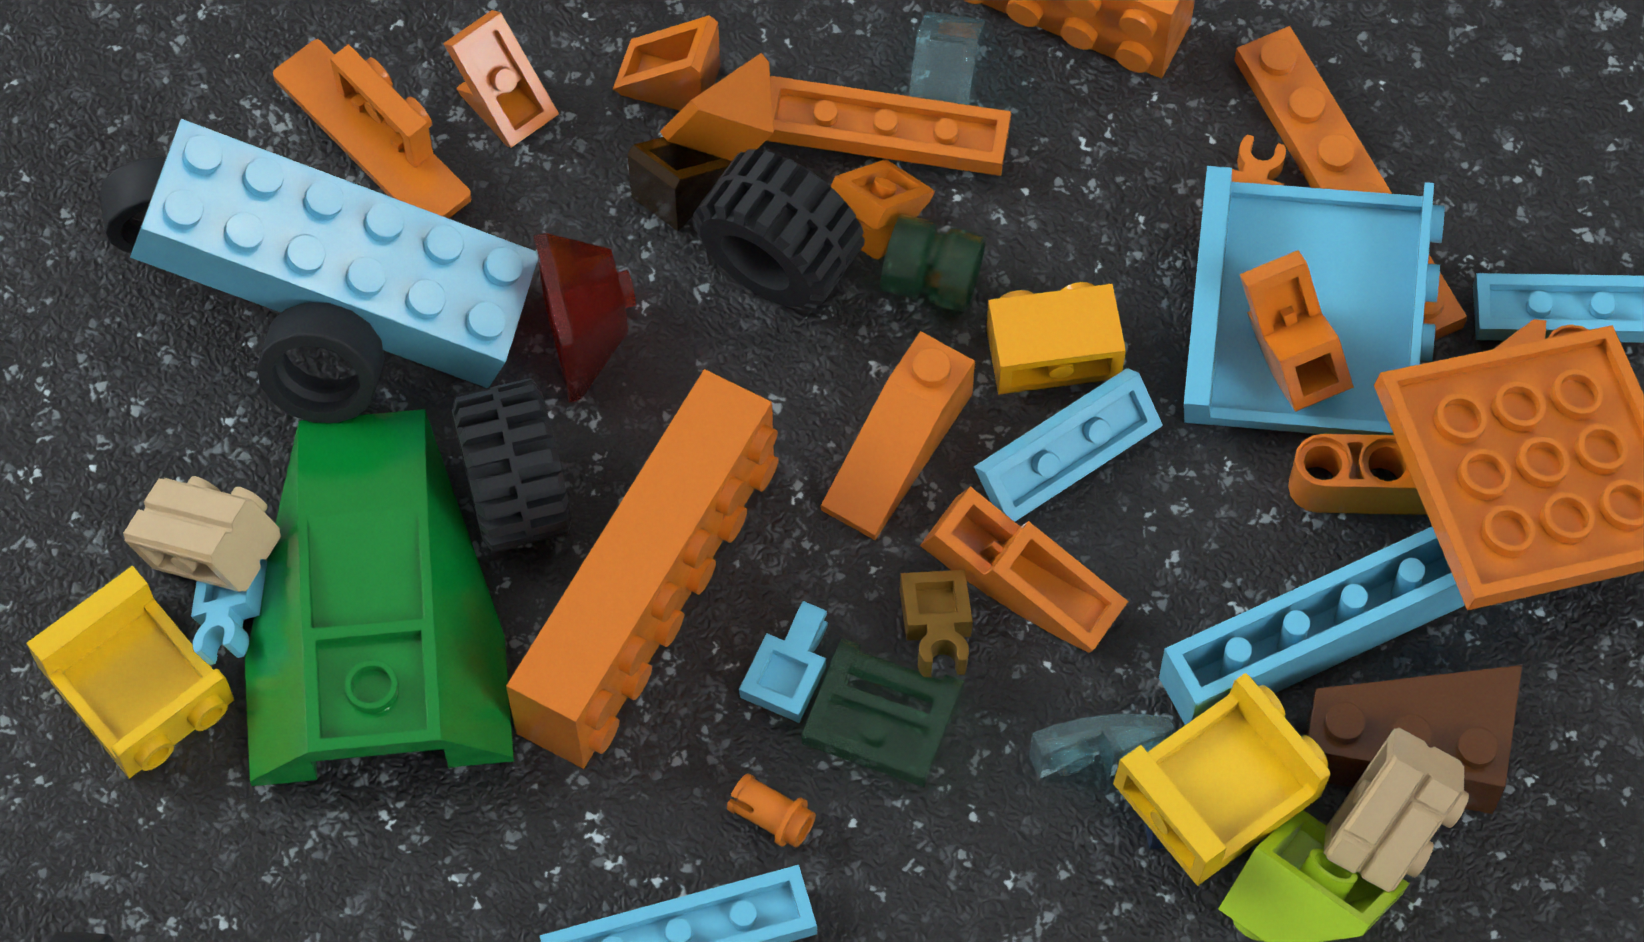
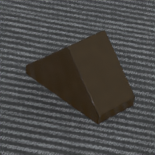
M664 137L633 144L627 154L631 197L673 229L679 231L692 218L698 206L732 161L668 142Z

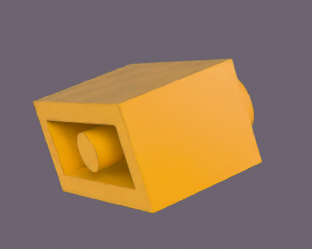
M1078 282L1070 284L1060 291L1033 294L1030 291L1017 290L1006 293L998 299L988 300L986 330L998 395L1105 381L1123 371L1126 349L1113 284L1095 286L1088 282Z

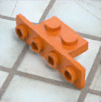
M315 39L273 70L275 82L388 196L448 219L471 202L470 189L433 153L429 132L432 121L427 111L415 98L409 96L404 100L392 88L393 83L389 74L376 59L370 57L365 61L349 44L334 54L321 40Z

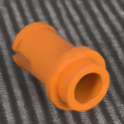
M749 773L739 780L731 793V796L737 798V800L730 799L727 803V810L729 812L736 813L775 835L774 842L781 847L787 843L794 847L800 846L810 832L816 817V813L807 808V800L800 797L793 801L756 780Z

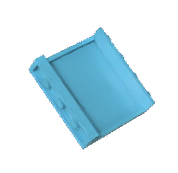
M1207 166L1184 396V423L1313 434L1394 435L1374 384L1380 372L1419 365L1420 361L1432 362L1435 324L1423 323L1425 301L1437 302L1440 265L1428 264L1430 242L1442 243L1445 212L1444 205H1433L1434 183L1425 182L1423 196L1232 182V168ZM1299 250L1308 264L1321 312L1340 339L1354 388L1295 412L1274 379L1257 342L1247 314L1251 310L1239 274Z

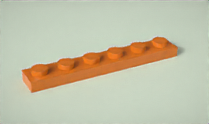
M1290 26L1236 48L1234 61L1311 188L1392 194ZM1429 255L1428 264H1435ZM1441 273L1439 276L1437 302L1425 301L1423 323L1435 324L1434 341L1464 328L1467 315Z

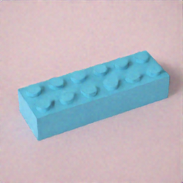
M181 119L130 258L280 313L287 308L305 302L331 303L349 309L370 323L382 340L384 351L489 388L507 360L540 253Z

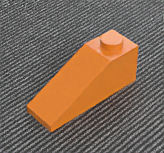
M920 331L884 385L821 504V511L876 540L972 396L975 360Z

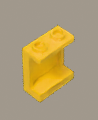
M133 565L26 643L38 668L129 779L142 769L148 771L161 765L172 754L175 744L195 729L203 731L213 726L226 713L228 705L234 701L226 677L219 669L213 670L209 664L194 652L192 643L156 602L148 583Z
M1244 673L1234 680L1231 691L1226 697L1147 752L1140 745L1121 758L1113 784L1198 886L1319 799L1330 777V771L1327 768V758L1320 746L1307 735L1301 737L1286 720L1283 705L1275 693L1265 685L1258 687L1247 673Z

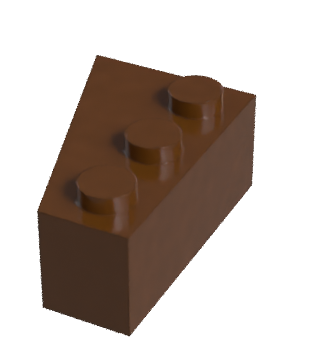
M1522 665L1317 688L1307 716L1304 735L1311 737L1320 746L1327 758V768L1330 771L1327 783L1353 788L1394 728H1401L1425 741L1428 747H1436L1460 760L1464 766V791L1469 793L1465 809L1493 814L1506 787Z

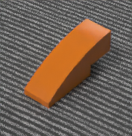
M971 486L953 500L920 544L924 550L949 569L965 570L966 581L992 599L1038 627L1088 653L1096 648L1129 602L1031 522L1027 521L1022 526H1019Z

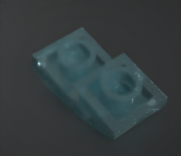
M1109 714L1080 718L1032 733L1029 757L1041 779L1055 772H1058L1060 776L1078 773L1091 765L1095 760L1094 756L1099 754L1111 777L1116 775L1121 758L1140 745L1148 752L1171 736L1175 728L1169 717L1149 714Z

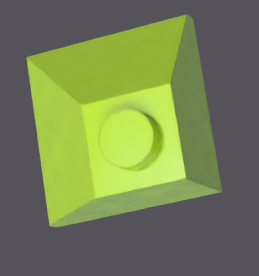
M1302 810L1273 831L1255 848L1218 910L1233 919L1235 927L1242 934L1256 941L1324 942L1363 936L1403 895L1410 883L1402 879L1394 892H1387L1363 879L1360 873H1352L1328 860L1324 854L1326 825Z

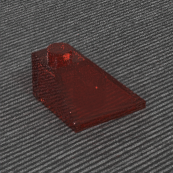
M548 233L534 235L542 296L569 402L581 400L628 333L626 308L636 306L629 270L617 272L612 250L609 248Z

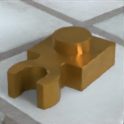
M965 570L901 573L899 590L906 640H921L918 655V668L923 677H931L933 657L937 655L950 656L955 661L957 675H965L969 647L964 637H971L973 623Z

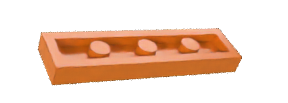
M777 76L770 77L774 133L766 141L997 176L1002 174L1011 111Z

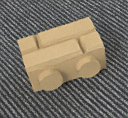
M192 476L187 483L159 478L144 500L146 508L144 511L138 509L123 532L124 541L152 569L238 592L247 591L261 569L259 561L268 558L281 537L280 528L265 513L268 506L259 496L242 487H235L231 494L224 493L210 482L196 476Z
M1394 728L1326 826L1324 854L1327 859L1352 873H1360L1363 879L1387 892H1394L1406 874L1414 878L1417 877L1431 856L1433 842L1430 840L1441 824L1447 828L1453 827L1467 805L1469 793L1464 791V766L1461 761L1436 747H1428L1425 741L1401 728Z

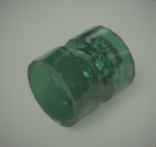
M901 213L894 226L885 255L880 290L915 300L922 293H926L932 305L966 313L980 274L986 246V236L951 227L945 234L938 233L935 222Z

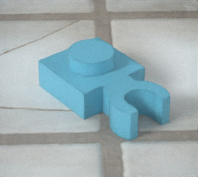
M265 559L259 561L261 569L246 592H238L200 581L196 582L191 617L201 626L195 634L193 649L207 664H216L218 649L222 643L237 658L244 657L249 646V636L243 629V621L260 616L267 561Z

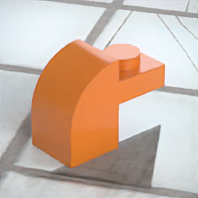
M1299 250L1239 274L1251 310L1247 314L1257 342L1274 379L1295 412L1354 388L1340 339L1321 312L1308 264Z

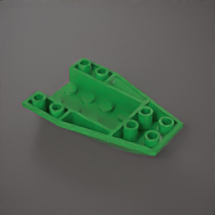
M425 409L358 415L355 418L338 423L298 421L275 523L280 528L281 537L267 559L260 616L254 617L245 657L251 786L317 780L316 761L444 749L448 768L514 762L510 702L506 687L508 684L505 636Z

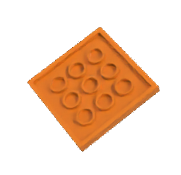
M1613 325L1380 372L1374 388L1467 610L1644 571V394Z

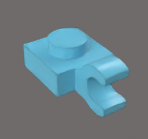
M803 601L785 640L766 633L739 688L740 698L800 723L826 669V658L813 653L821 642L828 626V622L824 621L827 615L826 610Z

